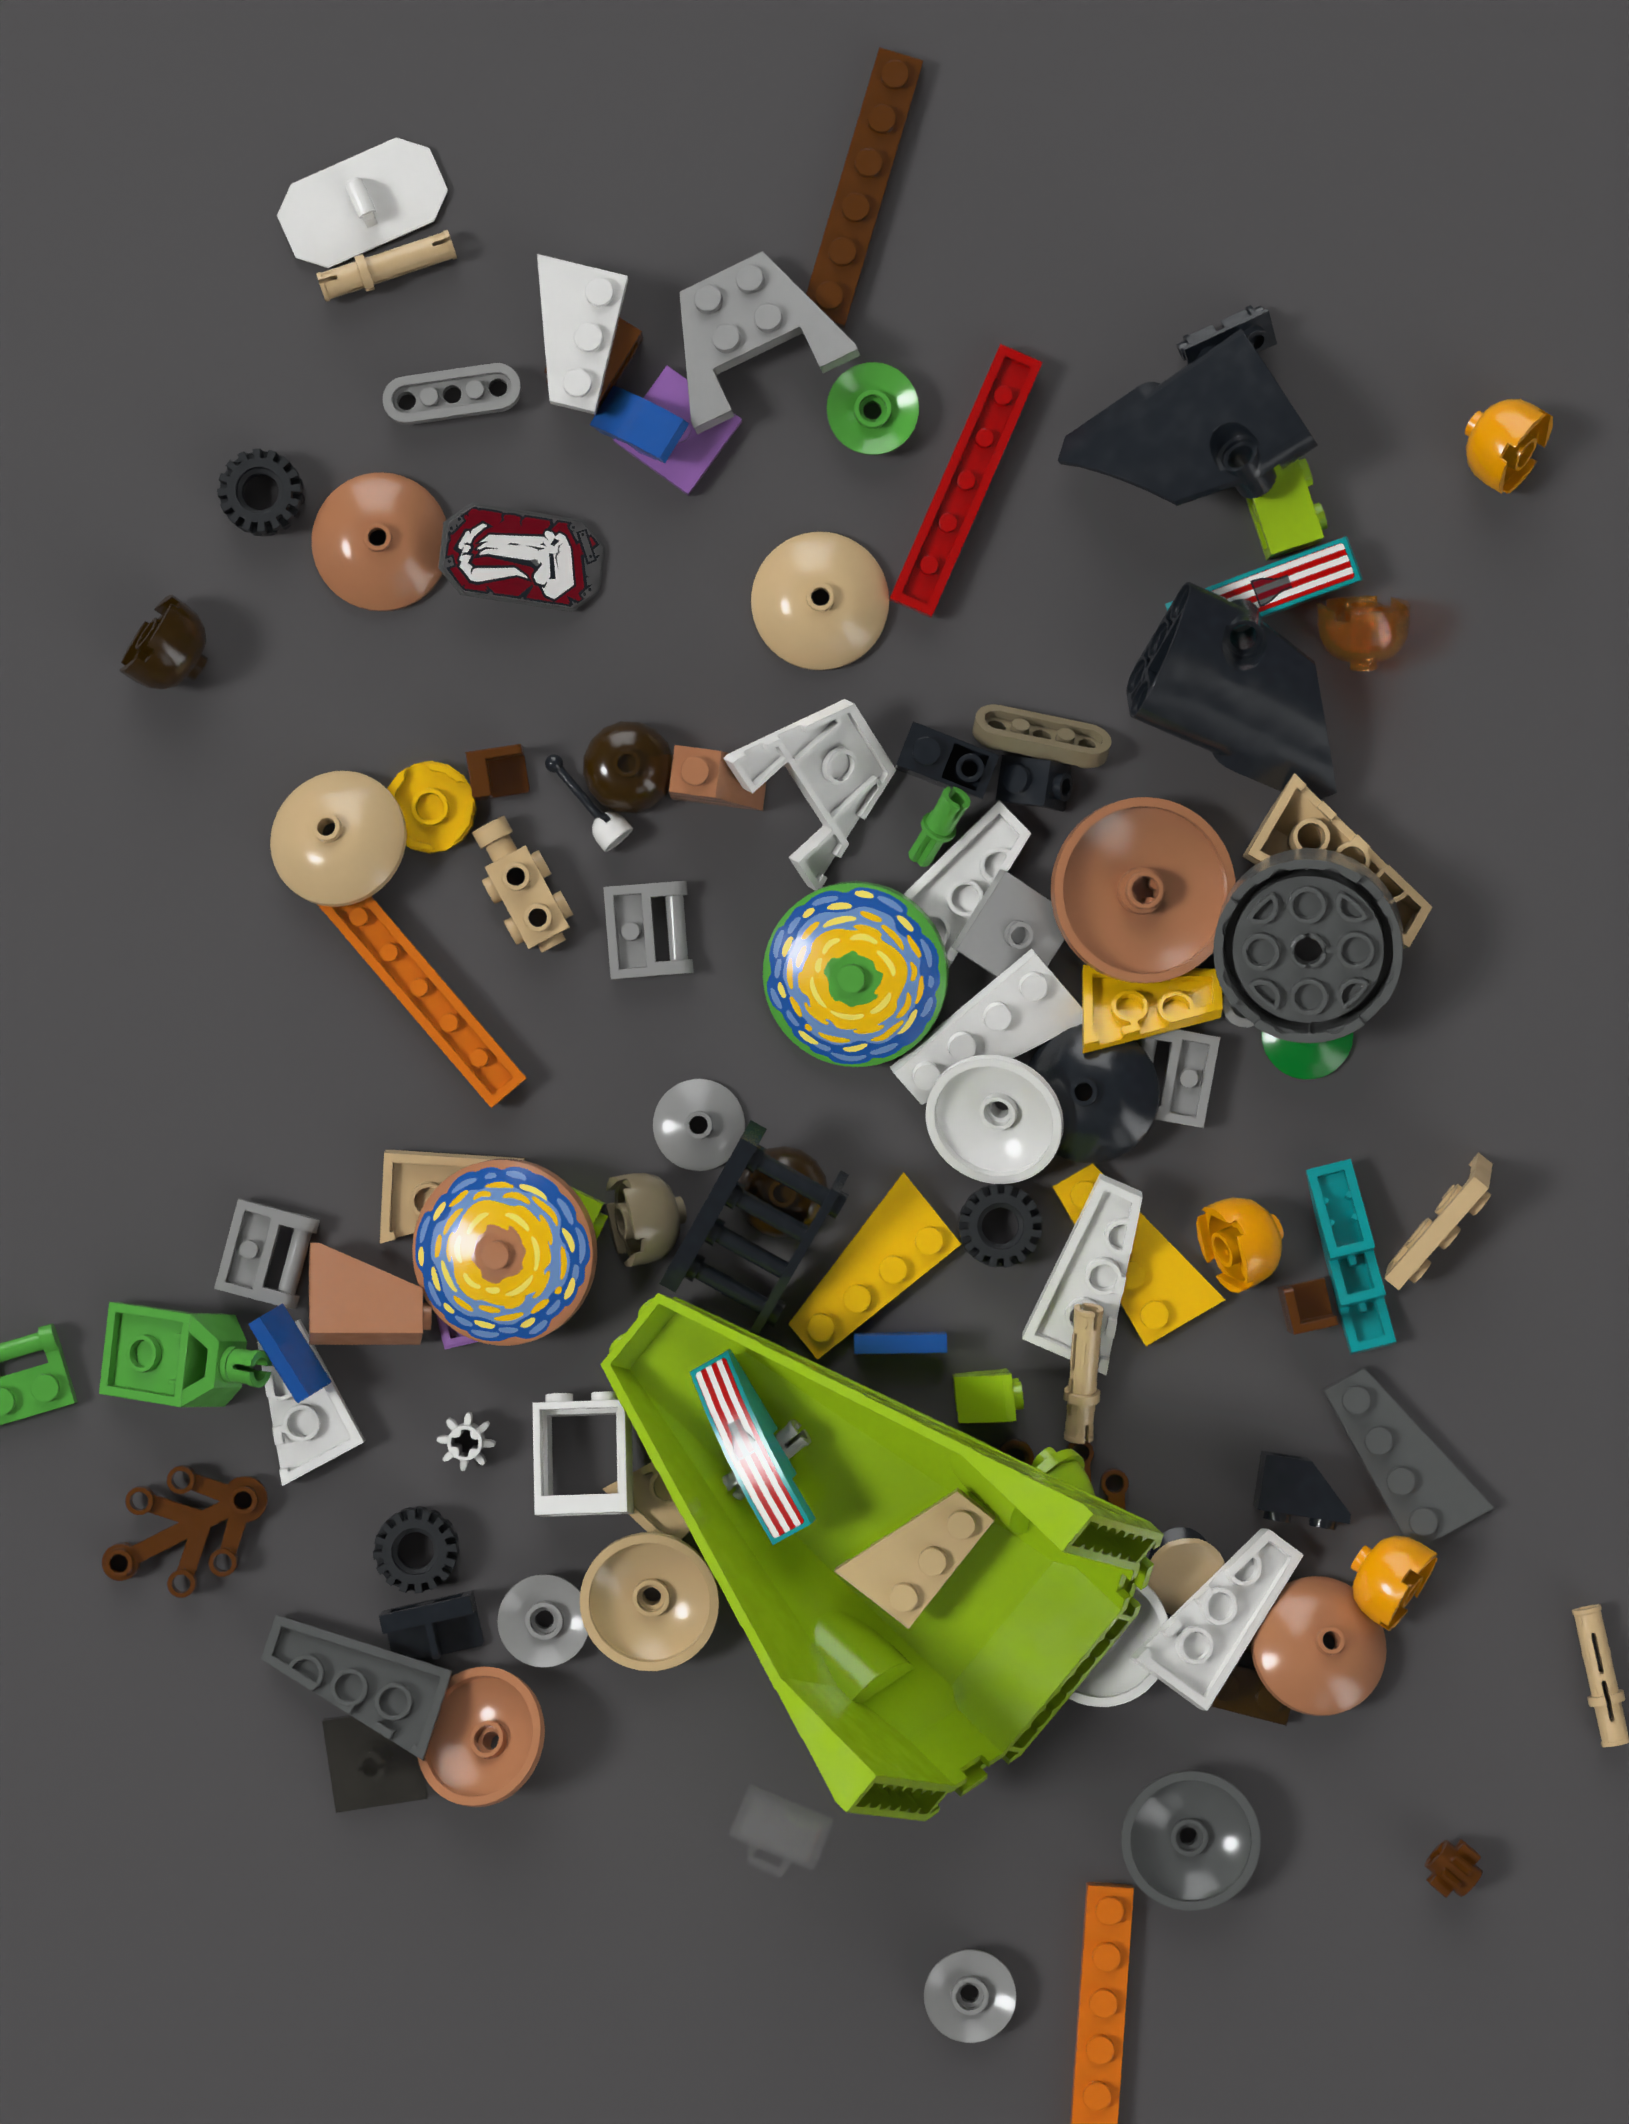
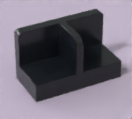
M473 1590L383 1610L379 1615L382 1633H387L391 1652L416 1660L430 1657L436 1660L440 1659L443 1654L479 1647L484 1643Z

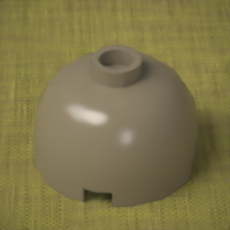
M632 1173L610 1177L606 1191L615 1190V1202L606 1204L608 1222L617 1253H627L629 1256L623 1263L626 1267H633L662 1259L672 1251L680 1236V1224L686 1223L687 1214L682 1197H675L669 1185L658 1176L652 1174Z

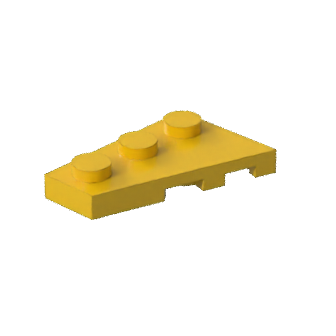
M1083 965V1054L1221 1018L1223 1010L1222 988L1215 969L1194 968L1179 977L1166 981L1130 983L1105 976L1090 966Z

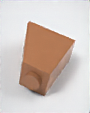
M674 746L669 794L672 800L763 811L767 781L752 794L742 788L723 758L729 753L687 746Z
M310 1243L309 1345H421L423 1330H431L432 1308L427 1302H423L422 1287L321 1243Z

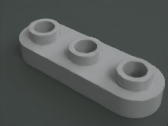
M491 363L398 377L386 386L382 400L385 411L393 421L401 425H414L509 410L518 402L522 388L520 379L514 369L503 363ZM497 381L504 382L507 385L506 393L499 397L493 396L490 393L491 385ZM450 388H457L461 391V398L456 403H448L444 398L446 391ZM404 395L414 396L416 399L414 407L409 410L401 409L399 407L401 397Z

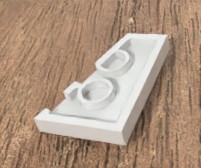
M537 254L550 404L596 415L626 292L628 276Z
M299 1319L295 1323L309 1344V1334L301 1319ZM258 1341V1349L263 1350L262 1346ZM315 1345L309 1346L332 1382L300 1403L295 1401L273 1364L272 1366L261 1365L262 1371L271 1372L270 1378L265 1384V1390L269 1400L273 1423L272 1431L277 1447L282 1486L365 1442L359 1427Z

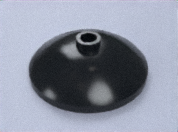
M1082 1025L1071 1027L1043 1043L1028 1064L1029 1067L1038 1072L1049 1083L1061 1105L1064 1125L1062 1139L1055 1153L1058 1156L1081 1163H1102L1114 1160L1135 1148L1148 1134L1155 1121L1160 1102L1159 1079L1149 1055L1135 1040L1083 1054ZM1083 1084H1089L1093 1090L1092 1097L1087 1101H1082L1078 1097V1089Z

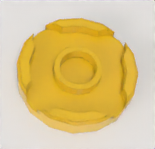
M435 761L413 764L399 772L387 788L401 807L407 829L406 846L412 850L428 854L448 851L461 843L474 825L477 806L476 801L472 797L471 786L464 775L448 764Z

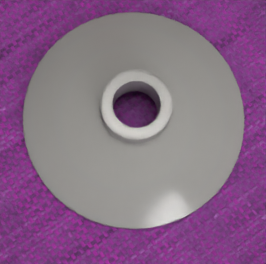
M706 1079L687 1080L672 1087L659 1101L653 1118L654 1137L661 1152L675 1165L692 1171L711 1170L726 1163L745 1131L744 1113L737 1098L723 1085ZM695 1116H702L707 1120V1130L702 1134H695L690 1129V1121Z
M549 1574L533 1575L516 1583L503 1598L498 1612V1631L506 1649L519 1661L541 1668L554 1667L574 1657L583 1647L588 1637L580 1612L579 1589L566 1579ZM546 1610L553 1615L554 1622L552 1625L543 1627L538 1624L536 1615L540 1611Z
M976 1949L955 1951L943 1957L930 1971L924 1987L925 2009L933 2025L948 2038L964 2043L985 2041L1001 2032L1012 2018L1016 2006L1015 1983L1008 1968L992 1954ZM966 1985H973L978 1989L977 1996L972 2000H966L960 1994L962 1988Z

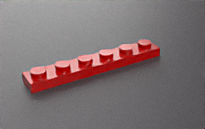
M1000 344L892 591L890 601L932 618L1043 362Z

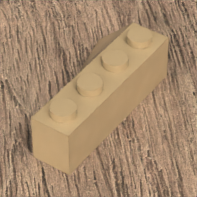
M1295 773L1265 816L1242 856L1256 865L1260 861L1284 851L1319 848L1335 851L1357 860L1375 873L1390 891L1401 917L1403 949L1411 946L1433 908L1390 865H1387L1370 848L1371 846L1358 834L1356 835L1324 801H1321Z

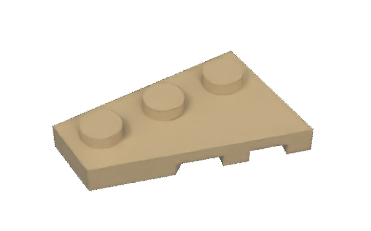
M385 1150L380 1244L396 1240L397 1237L413 1234L418 1217L427 1199L444 1180L457 1171L487 1160H524V1158Z
M1479 1152L1469 1163L1471 1167L1470 1176L1463 1187L1457 1184L1452 1185L1435 1210V1213L1438 1214L1437 1218L1434 1221L1429 1218L1425 1219L1387 1265L1384 1279L1398 1290L1401 1289L1408 1279L1412 1283H1416L1429 1268L1431 1261L1427 1258L1438 1246L1443 1250L1446 1249L1459 1234L1461 1228L1457 1224L1468 1212L1473 1216L1476 1215L1489 1200L1491 1194L1487 1190L1490 1185L1493 1163Z
M957 1488L911 1518L909 1522L889 1535L883 1536L852 1559L849 1558L837 1566L834 1571L909 1629L994 1522L995 1516L961 1489Z

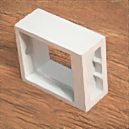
M592 1392L591 1401H573L572 1393L545 1394V1402L533 1403L535 1515L556 1517L634 1514L632 1423L615 1392ZM616 1415L618 1493L553 1495L552 1417Z

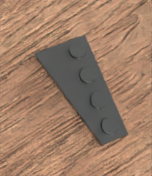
M1361 1367L1322 1389L1404 1537L1414 1539L1426 1546L1494 1508L1365 1368Z
M275 1615L261 1660L422 1761L425 1760L453 1671Z

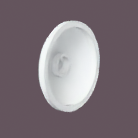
M977 1055L965 1058L951 1065L935 1082L926 1104V1126L936 1150L954 1169L972 1179L985 1183L1010 1184L1036 1175L1050 1163L1063 1135V1113L1052 1087L1038 1072L1028 1065L1005 1056ZM999 1101L1004 1103L1005 1105H1007L1008 1109H999L995 1105V1102Z
M1148 1585L1142 1590L1136 1587L1133 1596L1141 1604L1138 1616L1069 1697L1070 1700L1094 1707L1116 1706L1139 1697L1157 1681L1158 1678L1129 1658L1168 1620L1167 1612L1161 1600Z

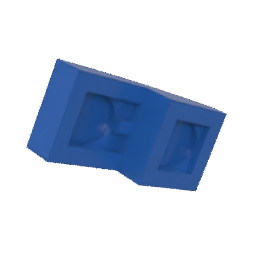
M613 386L589 425L603 435L628 444L642 455L666 463L689 423L640 396Z

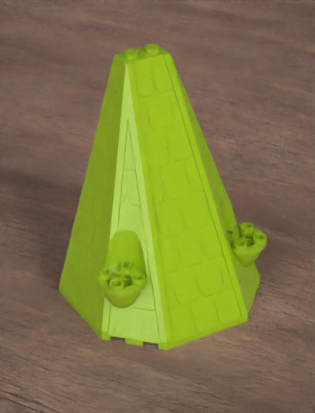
M657 1293L654 1298L649 1299L642 1305L636 1321L626 1333L613 1341L609 1348V1354L600 1364L655 1469L659 1472L679 1513L685 1520L714 1578L718 1581L739 1624L744 1629L774 1689L778 1692L800 1737L805 1742L835 1802L846 1813L927 1821L936 1815L940 1809L938 1804L947 1793L955 1791L962 1797L985 1781L988 1774L983 1768L991 1766L1001 1758L1007 1764H1010L1020 1757L1139 1614L1141 1604L1133 1596L1136 1587L1140 1590L1147 1587L1154 1564L1146 1555L1151 1548L1156 1549L1161 1545L1164 1534L1150 1521L1095 1496L1093 1486L1084 1470V1459L1071 1448L1056 1452L1052 1447H1047L1037 1455L1031 1466L975 1437L683 1299L672 1298ZM728 1349H731L776 1424L778 1429L773 1434L776 1435L790 1420L794 1419L801 1424V1427L797 1430L798 1434L805 1429L811 1438V1443L803 1447L789 1461L797 1473L792 1479L816 1517V1520L811 1525L772 1545L747 1498L738 1500L732 1495L737 1490L736 1486L728 1491L723 1483V1477L729 1474L732 1469L708 1420L690 1375V1371ZM959 1488L995 1516V1520L909 1629L834 1571L837 1566L849 1558L852 1559L883 1536L889 1535L909 1522L911 1518Z

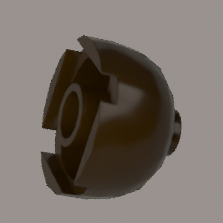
M169 595L154 609L161 616L158 619L154 618L150 623L145 621L121 661L125 665L120 668L121 673L136 683L151 689L163 690L175 687L186 677L192 681L195 680L208 660L202 654L206 644V633L201 619L187 604L175 596Z
M620 721L604 727L591 739L583 756V776L589 792L602 806L618 813L637 814L653 807L667 795L673 755L668 742L656 729L640 722Z
M786 1146L768 1148L765 1151L769 1156L828 1188L826 1175L818 1162L804 1151ZM745 1169L739 1179V1182L746 1185L744 1190L808 1226L820 1208L819 1204L756 1169L754 1173ZM740 1209L748 1224L762 1234L777 1238L790 1237Z

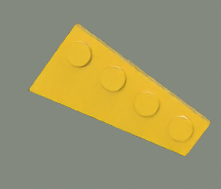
M1093 1163L1052 1186L1074 1225L1099 1174H1102ZM1140 1212L1120 1304L1143 1344L1148 1346L1225 1301V1299Z
M904 1172L788 1323L817 1360L961 1245L959 1240Z

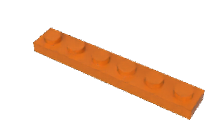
M372 896L347 906L329 907L318 905L491 1108L496 1106L527 1079L513 1060Z
M1086 1883L1070 2124H1118L1134 1896L1133 1885Z

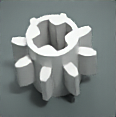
M467 1412L464 1417V1423L459 1425L451 1417L447 1419V1426L452 1432L449 1435L437 1437V1442L447 1444L449 1450L442 1460L444 1462L449 1461L452 1457L460 1460L461 1471L466 1470L469 1460L473 1458L479 1464L484 1465L487 1461L480 1451L483 1447L491 1448L496 1445V1441L485 1439L484 1431L489 1427L490 1422H483L480 1426L472 1423V1412ZM464 1429L470 1430L471 1438L478 1440V1445H474L469 1450V1453L462 1452V1444L455 1443L454 1438L460 1437L463 1434Z

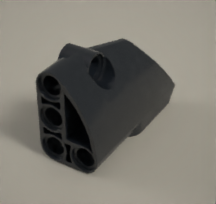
M1239 329L1162 383L1147 382L1136 387L1066 435L1058 462L1061 465L1080 467L1116 478L1179 506L1234 486L1243 497L1249 499L1258 498L1266 494L1273 487L1277 476L1274 467L1280 465L1282 469L1286 468L1317 447L1318 444L1243 330Z
M1186 582L1179 590L1131 672L1126 688L1131 718L1212 752L1216 760L1226 768L1282 792L1295 773L1319 799L1337 793L1315 661L1261 619L1258 607L1251 601L1237 599L1230 602L1225 597L1191 582ZM1246 624L1251 626L1243 632L1233 631L1239 625Z

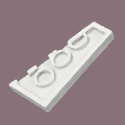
M1261 1528L1129 1658L1197 1708L1208 1711L1304 1555L1270 1529Z

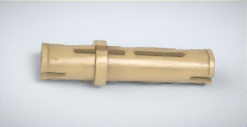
M444 230L442 233L364 258L363 254L355 256V262L322 273L318 272L316 275L324 299L328 302L330 299L365 288L366 292L375 290V284L450 259H457L449 232Z
M1082 1303V1305L1076 1304L1074 1306L1070 1377L1068 1386L1064 1388L1063 1400L1067 1401L1064 1439L1076 1444H1085V1441L1088 1443L1093 1441L1095 1405L1100 1402V1390L1097 1389V1373L1104 1308L1093 1303Z
M1600 1604L1583 1606L1573 1609L1572 1614L1576 1622L1582 1658L1591 1695L1587 1697L1589 1707H1594L1602 1747L1624 1745L1629 1743V1735L1622 1702L1625 1701L1624 1690L1618 1689L1611 1650L1601 1613L1602 1608ZM1592 1633L1595 1639L1601 1670H1599L1597 1664V1659L1591 1637ZM1602 1681H1604V1685H1605V1689H1606V1696H1607V1700H1608L1609 1707H1610L1611 1718H1609V1713H1608V1709H1607L1606 1698H1605L1604 1691H1603Z

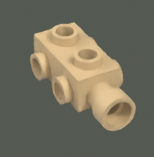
M504 815L472 832L480 849L486 848L493 863L485 867L489 876L483 879L482 882L494 904L501 901L505 904L511 917L504 920V923L515 944L518 945L525 942L528 949L538 945L541 953L566 940L562 932L570 928L566 919L574 914L561 890L552 895L544 878L552 873L540 851L537 850L530 854L526 845L517 849L510 836L513 830ZM512 868H520L525 873L523 883L518 886L511 885L507 880V874ZM539 908L546 912L547 921L544 925L535 927L530 923L529 915L532 910Z

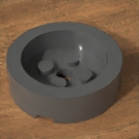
M1319 848L1293 849L1272 855L1260 861L1242 875L1224 901L1214 937L1213 955L1217 978L1231 1005L1235 1006L1243 1016L1251 1021L1254 1027L1266 1034L1297 1043H1319L1344 1037L1363 1027L1365 1022L1372 1018L1383 1005H1386L1397 985L1403 959V926L1399 910L1390 891L1377 875L1365 865L1349 856ZM1307 936L1316 940L1322 949L1320 956L1313 961L1300 959L1294 949L1296 943Z

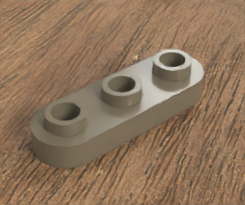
M996 704L981 707L976 712L972 728L975 739L989 749L1018 753L1036 759L1052 760L1086 769L1103 765L1108 759L1112 743L1110 735L1097 725Z

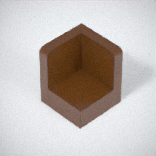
M521 744L465 752L472 797L475 801L525 794L530 791L524 747Z
M1324 1277L1277 1287L1287 1332L1296 1335L1339 1325L1337 1315L1332 1313Z

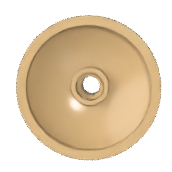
M810 532L786 540L765 558L756 574L752 587V615L761 638L778 657L803 669L817 671L832 670L855 662L876 643L887 620L889 591L880 565L862 545L836 533ZM819 589L825 590L830 598L828 603L823 606L814 604L811 599L814 591Z
M352 771L323 773L298 786L281 805L271 830V856L281 879L301 898L317 905L329 907L352 905L377 893L390 881L397 871L406 847V822L395 797L375 779ZM335 823L333 833L323 836L324 827L327 824Z
M642 1532L631 1534L609 1544L590 1564L580 1591L581 1617L593 1643L614 1662L640 1671L666 1670L691 1659L709 1640L719 1613L718 1585L706 1560L686 1542L662 1533ZM650 1587L656 1588L660 1592L661 1598L657 1601H650L645 1597L644 1591Z

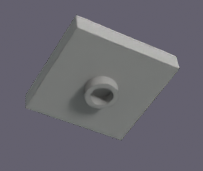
M1000 869L951 947L998 977L1031 948L1048 967L1065 939L1057 926L1051 901L1007 871Z

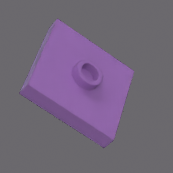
M667 365L644 396V399L670 411L689 423L666 463L642 455L624 442L616 439L613 441L689 496L742 423V419L734 414L735 417L697 435L691 423L687 379Z

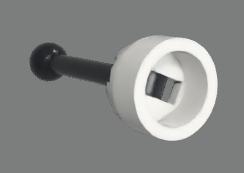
M552 754L546 758V769L552 773H557L595 818L592 825L593 836L604 852H608L620 844L633 830V827L617 812L608 811L602 813L564 769L563 760L559 755Z

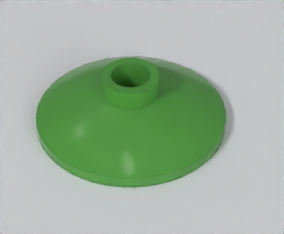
M867 362L849 368L837 378L827 399V418L832 432L844 446L864 455H881L899 448L913 433L919 416V401L914 386L901 371L884 363ZM868 404H876L880 407L881 415L877 419H869L864 415L863 410Z

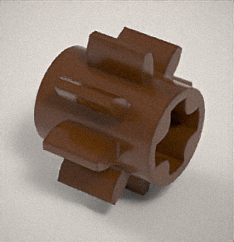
M1462 1839L1455 1846L1448 1840H1444L1432 1851L1424 1866L1432 1872L1426 1881L1445 1898L1452 1891L1458 1896L1463 1897L1477 1884L1482 1876L1483 1870L1476 1865L1481 1856Z

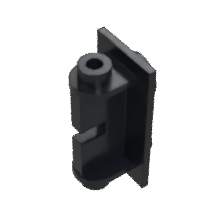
M1249 305L1244 310L1221 320L1223 329L1216 331L1214 326L1210 325L1190 335H1184L1183 341L1176 345L1183 361L1187 360V363L1190 364L1239 329L1243 330L1257 353L1276 345L1277 341L1269 310L1267 308L1263 309L1261 305L1255 308Z

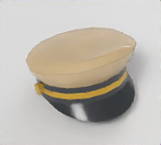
M1175 1527L1163 1532L1164 1536L1161 1545L1156 1549L1152 1548L1149 1555V1560L1154 1564L1148 1586L1156 1593L1166 1612L1170 1615H1173L1225 1564L1220 1552L1214 1546L1209 1544L1197 1531L1186 1527Z

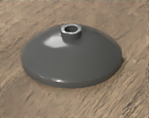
M1181 1770L1155 1779L1137 1794L1123 1820L1121 1849L1130 1876L1147 1896L1173 1909L1200 1911L1225 1903L1247 1884L1259 1860L1261 1833L1251 1804L1232 1783L1209 1772ZM1186 1827H1192L1196 1830V1836L1190 1842H1183L1179 1838L1181 1830Z

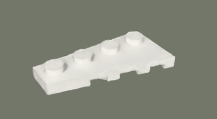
M1000 801L903 894L915 902L935 925L946 950L948 968L958 954V951L951 946L999 870L1009 871L1031 835V832Z
M1031 948L897 1060L890 1068L920 1104L923 1105L927 1103L929 1094L939 1076L951 1065L965 1058L977 1055H1000L1013 1059L1053 1039L1067 1029L1082 1024V1006Z
M1101 1173L1099 1174L1022 1332L1023 1340L1070 1360L1074 1306L1076 1304L1082 1305V1303L1100 1305L1104 1308L1101 1325L1098 1372L1107 1375L1119 1307L1124 1292L1129 1258L1132 1252L1143 1198L1142 1191Z

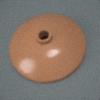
M384 472L357 476L336 488L327 497L317 513L312 530V553L315 565L328 587L338 597L353 606L378 612L405 608L425 597L436 586L443 575L438 569L443 522L447 519L435 498L424 487L409 478ZM376 530H382L386 533V541L380 546H374L370 543V535Z
M1323 1576L1303 1577L1286 1583L1251 1640L1253 1663L1259 1678L1267 1690L1288 1708L1312 1716L1335 1715L1359 1705L1377 1686L1386 1662L1387 1649L1383 1627L1361 1611L1354 1599L1353 1589L1350 1585ZM1325 1633L1331 1635L1335 1641V1646L1332 1650L1326 1648L1323 1644Z
M475 1667L452 1676L425 1760L422 1761L418 1758L421 1771L435 1792L448 1801L467 1807L494 1805L515 1794L534 1772L543 1749L545 1737L544 1717L536 1695L519 1677L499 1668ZM498 1735V1744L496 1748L492 1749L491 1741Z

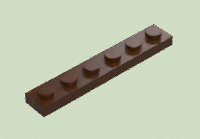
M879 47L806 292V295L838 327L844 329L923 66V60Z

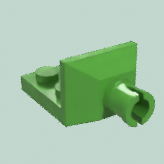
M109 1302L99 1394L175 1407H225L242 1388V1384L257 1388L263 1387L268 1382L271 1372L255 1370L253 1366L255 1364L272 1366V1362L265 1351L246 1349L247 1340L234 1314L190 1313L124 1302Z

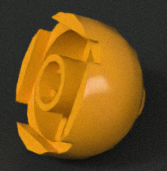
M1506 399L1491 405L1484 413L1477 411L1465 429V435L1469 437L1466 445L1467 464L1473 474L1499 493H1511L1523 482L1537 463L1536 460L1530 458L1537 444L1545 448L1553 427V416L1534 404L1521 399Z
M1235 1197L1217 1201L1202 1209L1205 1214L1197 1217V1237L1206 1262L1210 1263L1215 1258L1219 1269L1222 1271L1221 1274L1215 1276L1220 1284L1230 1292L1241 1293L1255 1287L1272 1275L1279 1265L1284 1236L1283 1227L1274 1214H1270L1263 1206L1251 1199Z
M1404 1536L1384 1538L1373 1549L1366 1545L1363 1546L1351 1565V1569L1357 1572L1352 1586L1353 1595L1361 1611L1386 1630H1392L1407 1613L1408 1610L1404 1607L1413 1596L1417 1598L1436 1565L1438 1559L1436 1556L1438 1554L1424 1544Z

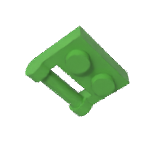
M53 1323L39 1327L37 1333L0 1343V1362L44 1350L48 1363L0 1377V1425L78 1402L59 1336Z

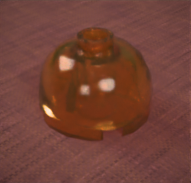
M1370 595L1327 599V606L1322 603L1317 604L1319 637L1326 651L1335 659L1350 662V670H1376L1377 662L1392 658L1403 648L1410 628V603L1400 598L1391 597V606H1387L1377 602V596Z

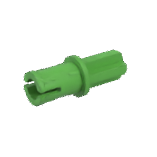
M946 787L934 809L923 816L921 820L922 831L908 852L910 860L917 862L920 867L929 866L942 844L950 842L955 837V827L971 802L967 793L962 789Z

